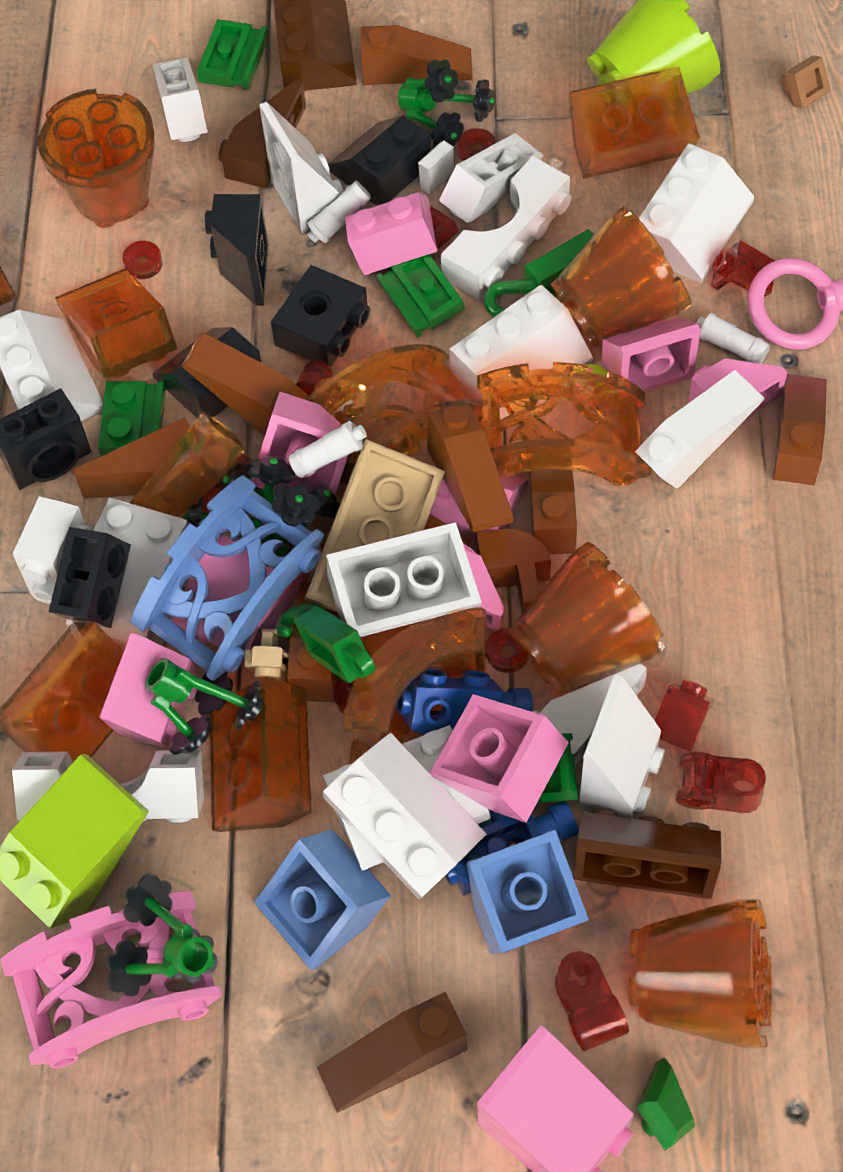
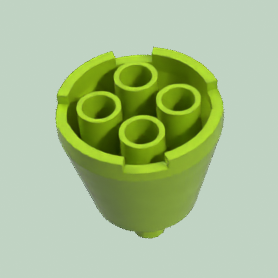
M636 0L598 48L587 57L589 67L600 80V83L597 84L599 94L607 103H611L614 100L627 119L703 89L720 74V60L715 45L708 31L701 33L695 20L686 13L690 10V6L685 0Z

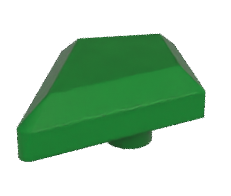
M662 1058L655 1063L636 1108L643 1117L641 1124L644 1132L649 1136L655 1135L665 1151L695 1127V1123L672 1066L666 1058Z

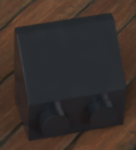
M403 115L380 121L329 162V170L348 186L358 181L370 194L371 199L369 201L376 206L387 203L419 177L418 162L431 151V134Z
M214 194L212 210H206L205 212L206 234H212L210 239L211 258L218 260L220 274L255 305H264L269 241L261 194Z
M212 328L205 333L261 362L260 351L235 328ZM193 342L153 372L152 375L156 381H164L166 390L205 425L226 409L228 405L181 366L192 348Z

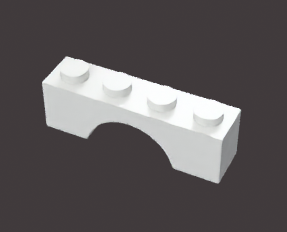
M532 156L510 180V206L516 212L513 219L506 225L491 231L463 230L441 254V271L451 285L479 301L489 287L501 282L506 270L512 264L516 265L521 261L526 248L535 239L539 240L542 238L549 223L557 214L562 215L567 210L571 202V195L569 194L570 176Z
M156 750L150 766L143 774L134 780L120 784L149 810L143 821L146 819H166L172 823H182L199 817L204 801L201 750L192 752L183 750L177 755H173L169 750ZM22 752L12 769L17 820H21L70 767L73 761L68 752Z

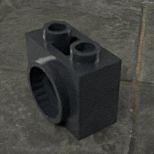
M310 265L271 321L275 346L330 369L337 357H342L347 352L351 337L356 329L362 328L368 320L370 306L367 303L366 288Z
M61 388L0 419V457L19 490L36 481L47 482L61 477L79 459L92 453L81 419Z

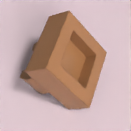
M812 55L781 76L784 91L790 93L793 106L804 108L831 91L823 57Z

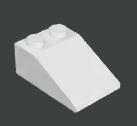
M264 102L259 104L271 182L300 233L303 235L311 231L307 223L314 219L327 205H330L344 190L337 179L334 181L331 179L329 166L322 153L317 155L309 140L270 104Z
M109 497L93 531L108 533L131 544L112 627L106 628L74 622L68 619L66 621L67 627L123 645H127L131 633L150 640L154 632L150 629L142 632L131 624L130 620L151 577L156 576L158 579L162 577L165 567L173 560L172 557L167 555V552L186 529L188 521Z
M615 674L584 754L579 809L588 813L598 809L609 810L618 814V817L633 819L635 812L644 814L652 789L646 787L645 783L649 772L658 774L665 749L658 747L661 734L660 728L626 680Z

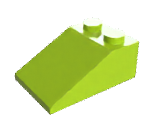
M81 754L7 835L0 847V881L49 928L69 923L70 919L88 912L149 810L87 754Z

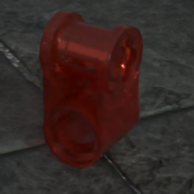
M688 752L681 755L679 765L683 769L682 786L676 793V802L681 806L695 810L714 809L738 813H750L760 806L765 789L766 774L763 767L755 760L714 756L704 752ZM697 777L701 778L700 785H696ZM737 781H747L755 788L751 791H741L734 787L733 784Z
M582 951L571 952L566 955L559 964L554 985L567 1014L572 1033L581 1050L586 1052L628 1034L629 1026L624 1011L612 993L595 957ZM572 971H575L578 977L586 975L587 979L584 986H581L577 980L569 982L568 979Z

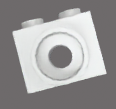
M39 496L13 551V557L30 594L38 601L50 604L69 527L91 531L94 528L85 524L79 506Z

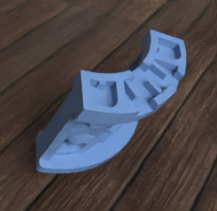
M243 475L230 483L207 504V508L210 510L209 515L200 521L197 528L190 523L167 552V555L172 557L173 560L165 567L162 577L159 579L156 576L151 577L130 620V623L142 632L150 629L207 671L206 676L212 681L216 680L226 671L233 673L241 665L246 652L243 649L264 615L282 592L302 572H310L321 557V551L318 548L324 534L317 529L311 532L301 524L298 526L285 524L282 521L281 513L275 512L270 502L254 492L256 484ZM247 514L262 523L263 526L256 529ZM225 532L231 533V540L236 542L221 546L218 544V539ZM272 533H276L295 548L288 555L279 557L275 555V551L277 548L285 546L282 541L269 540L262 544L261 540ZM247 549L250 566L248 590L226 599L206 602L209 585L207 575L199 564L205 554L220 558L231 557ZM266 566L274 569L267 578ZM188 578H195L198 582L194 602H190L194 592L192 590L187 592L182 590ZM241 612L233 623L229 616ZM170 615L181 619H188L186 631L166 616ZM200 620H205L204 632L211 642L215 630L222 629L224 631V640L216 653L195 638Z

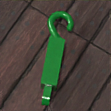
M613 228L605 230L597 236L589 229L585 230L526 264L525 279L501 281L489 287L484 295V306L488 314L495 317L505 310L496 303L497 297L504 294L527 295L539 285L545 287L554 297L602 270L603 257L619 247L622 237Z
M313 603L295 605L286 610L277 620L275 629L282 637L291 636L292 630L288 626L295 622L309 656L348 684L359 677L364 679L376 671L374 662L365 650L358 631L320 606Z

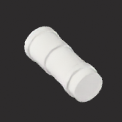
M358 181L346 187V190L330 205H327L314 219L307 223L311 229L307 235L313 242L316 243L320 239L322 242L327 243L345 225V217L355 214L371 199L368 191Z
M712 312L707 318L701 316L697 321L701 330L699 339L706 340L723 350L726 349L746 359L747 362L761 364L764 361L770 344L764 342L763 339L756 338L742 331Z
M348 421L342 424L341 427L324 435L323 438L290 454V465L298 477L302 478L310 475L315 470L334 460L337 461L355 451L363 449V439L367 437L366 431L362 425L356 426L353 422Z

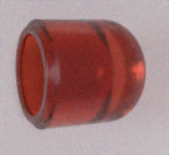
M308 362L304 366L296 385L315 402L323 401L333 381V371L324 362Z

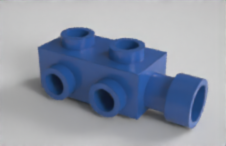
M423 668L421 669L420 676H408L406 688L400 687L398 689L396 709L398 714H402L403 720L413 732L425 735L430 731L438 730L448 725L453 730L473 694L531 712L533 711V698L528 688H509L507 692H503L497 683L490 679V675L483 671L466 670L463 672V678L447 677V672L440 669ZM434 705H442L441 711L431 710Z
M561 801L546 808L547 813L534 819L530 815L526 823L499 813L492 815V824L481 828L486 835L445 875L450 886L457 883L463 896L471 893L468 869L466 868L467 862L471 859H477L507 848L513 842L520 843L556 830L561 842L578 835L579 829L568 804L565 801Z

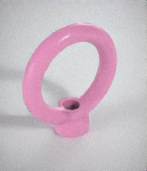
M784 258L771 262L756 274L751 283L748 293V309L751 319L757 330L767 340L777 346L792 350L814 347L830 336L838 322L840 311H843V279L832 281L818 266L802 259ZM785 274L799 275L805 277L817 287L818 304L824 312L820 323L813 330L802 334L789 333L777 327L768 317L764 306V294L770 282L778 276Z

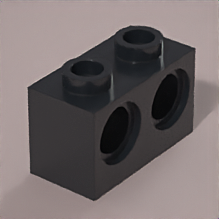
M69 527L48 612L74 622L111 628L131 544L108 533Z

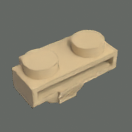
M261 629V646H254L252 650L246 649L245 668L251 671L255 678L262 679V683L274 685L288 684L289 654L281 647H278L279 634L276 629Z

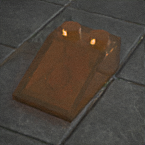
M126 268L55 297L57 305L92 365L105 380L122 377L128 374L132 368L146 362L160 361L167 353L178 349L164 307Z

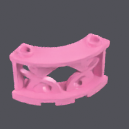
M192 892L170 893L168 895L172 900L170 912L183 923L189 924L192 928L196 929L191 913L196 909ZM109 906L70 919L72 929L61 931L60 934L54 937H49L48 933L44 931L17 946L0 959L4 975L13 976L33 1048V1052L28 1055L30 1064L49 1063L50 1068L53 1069L73 1064L79 1059L78 1055L124 1032L181 1017L182 1021L200 1018L208 1013V1006L222 996L220 986L214 985L211 973H203L199 982L191 983L193 989L176 993L168 991L167 985L172 980L183 982V979H174L162 974H152L150 982L147 985L140 986L137 995L127 996L124 994L117 1002L97 998L75 988L87 977L93 966L96 953L95 946L106 942L115 952L116 945L120 941L125 940L126 936L139 933L141 939L137 942V945L139 947H149L146 963H162L165 960L164 946L171 935V927L160 917H156L155 922L150 926H144L139 921L131 923L124 918L123 910L111 914ZM76 954L80 955L81 962L70 976L64 979L63 977L73 971L70 966H65V960ZM39 977L50 989V992L45 996V998L43 995ZM151 990L156 998L143 1001ZM62 1000L64 1003L58 1007L54 1016V1023L58 1027L61 1021L70 1019L71 1026L67 1032L55 1038L48 1011ZM86 1014L97 1017L86 1022Z

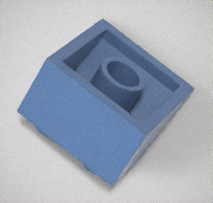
M331 829L299 839L254 903L309 969L314 970L366 929L391 897V894L369 869L361 870L354 852Z
M556 830L467 862L473 907L490 954H502L589 920Z

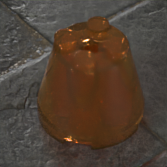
M96 89L76 92L54 104L45 114L47 120L41 128L39 137H36L37 147L45 168L78 211L87 219L94 221L98 227L109 228L115 223L125 221L147 208L156 136L152 117L145 105L128 93H124L122 96L97 94Z
M624 206L608 217L557 276L555 281L550 283L560 302L569 310L573 320L575 319L581 327L582 335L592 348L603 344V339L677 316L692 305L690 295L679 276L673 278L674 271L664 257V251L640 219L632 211L627 212Z
M590 542L584 543L571 553L518 618L515 626L508 630L518 646L523 651L526 650L534 661L531 664L546 684L549 683L560 697L648 661L667 648L662 640L658 641L664 635L637 592L630 584L627 585L615 570L609 571L606 568L611 564L610 560Z
M736 899L643 925L641 929H632L630 931L629 945L631 957L636 958V976L629 977L628 996L630 1005L638 1006L640 1018L644 1019L648 1024L743 1048H766L768 1046L767 1036H762L761 1028L762 1026H771L773 991L771 956H768L766 938L760 935V929L767 928L766 915L761 900Z

